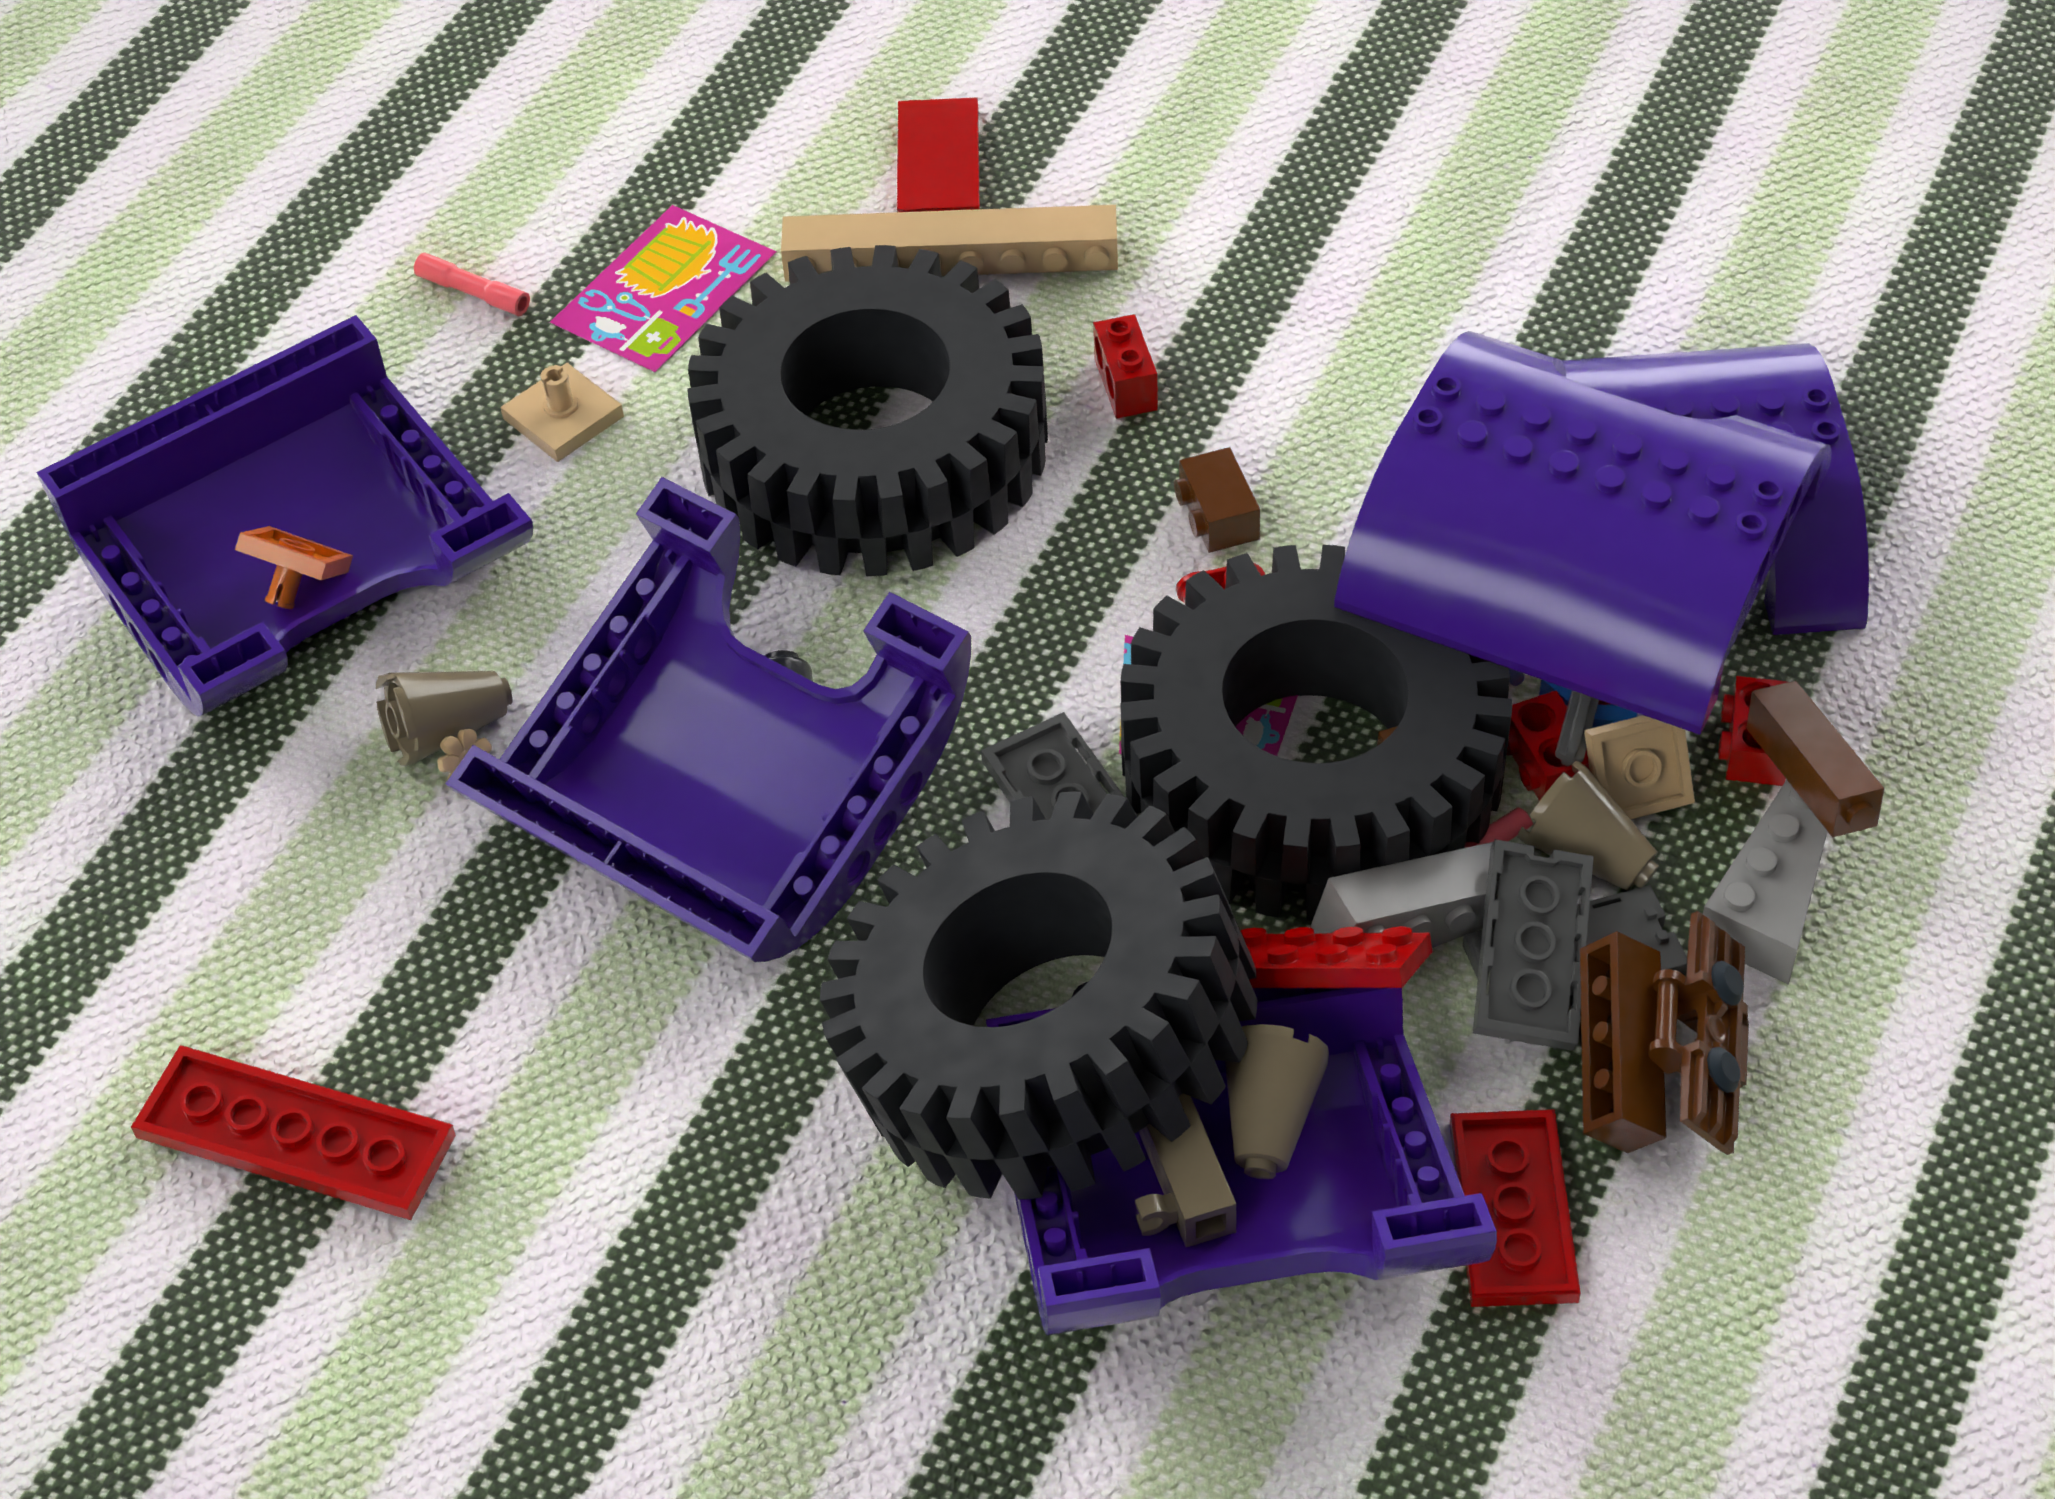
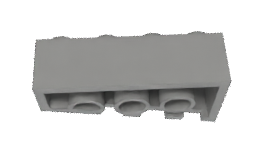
M1786 780L1705 904L1703 915L1712 920L1716 926L1730 934V937L1745 946L1746 965L1789 985L1828 831Z
M1493 842L1329 878L1310 928L1314 929V933H1332L1344 927H1359L1363 929V933H1381L1383 930L1391 927L1404 926L1410 927L1412 933H1430L1432 948L1462 937L1464 934L1483 928L1490 848ZM1496 880L1495 898H1494V900H1496L1497 880Z

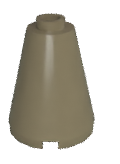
M495 671L398 672L379 675L376 681V689L384 687L385 700L376 702L381 727L391 752L401 750L403 757L397 762L403 766L414 764L441 750L440 743L447 736L458 738L460 730L472 729L477 731L507 714V705H511L513 701L512 691L507 679L500 678Z
M1575 761L1571 764L1575 775L1571 778L1565 772L1561 774L1530 813L1529 817L1535 820L1532 830L1529 832L1521 827L1517 838L1525 844L1535 846L1534 848L1549 855L1554 850L1593 856L1592 875L1626 891L1634 884L1639 888L1644 887L1659 868V865L1653 861L1658 853L1657 850L1589 769L1581 762Z
M1265 1024L1242 1026L1248 1046L1241 1062L1225 1061L1234 1160L1237 1165L1244 1168L1246 1175L1257 1179H1272L1276 1176V1173L1283 1172L1288 1168L1328 1065L1329 1051L1328 1046L1313 1035L1309 1034L1308 1043L1294 1039L1293 1028Z

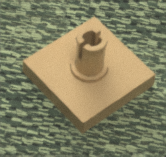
M565 363L562 366L553 365L545 368L541 372V380L501 406L503 419L557 462L624 417L622 404L569 363Z
M1642 715L1584 730L1590 772L1630 819L1695 803L1685 729Z

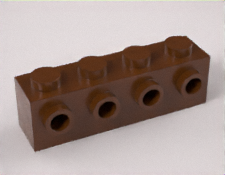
M1616 931L1580 948L1583 1134L1623 1152L1631 1153L1667 1138L1665 1074L1649 1058V1045L1655 1040L1658 995L1653 988V976L1661 970V952Z

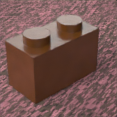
M1230 447L1179 460V479L1174 480L1176 498L1180 506L1187 505L1192 533L1195 537L1201 536L1208 553L1260 540V507Z

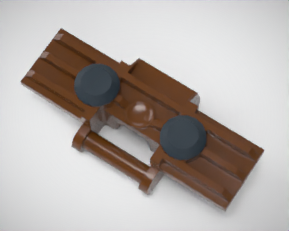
M1696 911L1691 913L1686 976L1672 969L1660 970L1653 976V988L1658 995L1655 1040L1649 1045V1058L1666 1074L1676 1071L1681 1074L1680 1122L1719 1151L1729 1155L1734 1153V1142L1738 1138L1740 1088L1747 1085L1749 1021L1748 1005L1743 1002L1745 946L1730 937V934L1716 926L1712 920ZM1677 1019L1697 1033L1695 1042L1684 1046L1676 1042Z

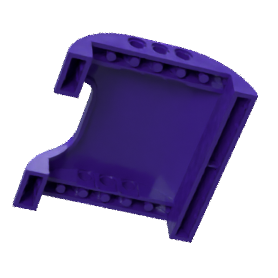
M357 315L36 472L70 540L114 612L169 688L183 705L196 716H202L285 672L288 666L286 653L313 634L400 590L416 586H447L529 543L534 529L532 519L509 493L494 501L489 497L387 377L376 337ZM271 526L353 555L349 571L345 574L324 580H318L303 574L294 601V608L285 609L278 607V602L272 605L265 601L276 564L236 551L235 548L240 532Z
M1467 331L1460 334L1442 354L1398 427L1379 463L1352 531L1337 585L1334 607L1700 735L1718 698L1724 662L1804 497L1815 498L1830 467L1831 447L1828 444L1737 415L1712 420L1689 418L1593 389L1568 379L1565 366L1560 359Z
M1805 343L1562 360L1568 379L1659 410L1695 419L1712 420L1737 415L1830 445V467L1815 498L1805 496L1770 567L1764 603L1773 635L1866 628L1869 603V556L1862 488L1857 463L1836 390L1824 358L1815 346Z
M661 477L636 512V516L653 541L505 752L498 759L479 747L472 745L445 784L453 791L753 962H767L781 958L798 949L815 936L838 913L860 885L919 796L939 761L955 725L969 676L972 637L969 631L889 592L863 630L877 654L868 672L853 685L839 689L822 686L746 647L735 638L731 630L729 607L740 547V522L738 516Z
M1253 988L1258 1000L1256 1018L1254 1020L1239 1021L1241 1027L1265 1024L1293 1028V1038L1306 1043L1309 1041V1034L1313 1035L1328 1046L1329 1058L1328 1065L1288 1168L1283 1172L1276 1173V1176L1272 1179L1250 1177L1244 1173V1168L1237 1165L1234 1160L1225 1061L1215 1060L1226 1087L1213 1104L1210 1105L1191 1097L1236 1202V1233L1187 1248L1184 1245L1176 1223L1169 1225L1157 1234L1142 1235L1136 1220V1215L1139 1212L1135 1200L1149 1194L1164 1195L1139 1132L1135 1133L1146 1160L1124 1172L1111 1149L1107 1148L1091 1155L1095 1177L1094 1185L1071 1191L1057 1167L1049 1166L1047 1167L1044 1191L1041 1198L1018 1199L1015 1195L1034 1292L1046 1336L1155 1318L1159 1316L1160 1309L1167 1303L1201 1291L1323 1272L1352 1273L1376 1281L1489 1261L1495 1250L1497 1231L1482 1193L1465 1196L1404 1036L1402 988ZM1055 1008L986 1019V1026L1003 1027L1019 1024L1040 1017Z

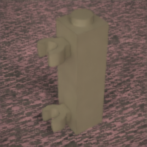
M1182 1093L1179 1100L1191 1127L1181 1136L1171 1142L1150 1123L1138 1131L1164 1195L1149 1194L1135 1200V1204L1139 1212L1136 1215V1220L1143 1236L1157 1234L1169 1225L1176 1223L1184 1245L1187 1248L1236 1233V1202L1191 1096Z

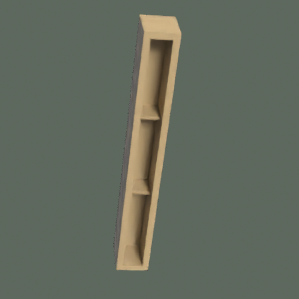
M1116 205L783 216L781 256L785 282H789L788 262L804 256L808 257L818 274L832 271L830 250L851 247L855 267L872 266L875 245L896 246L898 265L901 268L909 269L919 249L939 253L942 276H945L960 260L977 267L978 275L1118 270Z

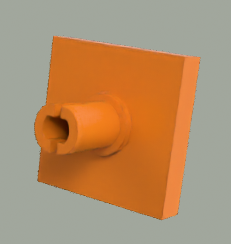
M271 526L240 532L235 548L236 551L276 564L265 601L272 605L278 602L277 606L285 609L294 608V601L303 574L318 580L348 573L353 555Z

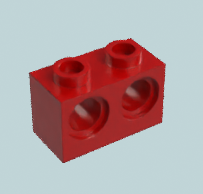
M1132 314L1093 322L1094 359L1115 418L1158 410L1157 371L1136 315Z
M1736 676L1733 695L1724 694L1721 722L1729 723V731H1721L1718 759L1727 760L1725 780L1783 786L1786 778L1746 728L1752 691L1787 683L1788 681Z
M1557 690L1512 705L1506 755L1513 756L1519 766V774L1524 787L1528 791L1533 790L1539 801L1563 772L1571 778L1575 775L1572 765H1562V760L1555 755L1567 706ZM1586 749L1584 761L1582 762V764L1589 769L1588 755Z

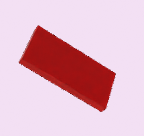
M978 97L898 101L897 212L980 209Z
M1555 1109L1451 1113L1450 1132L1454 1166L1465 1196L1482 1193L1497 1231V1242L1491 1259L1484 1263L1466 1265L1471 1307L1579 1303L1581 1292Z

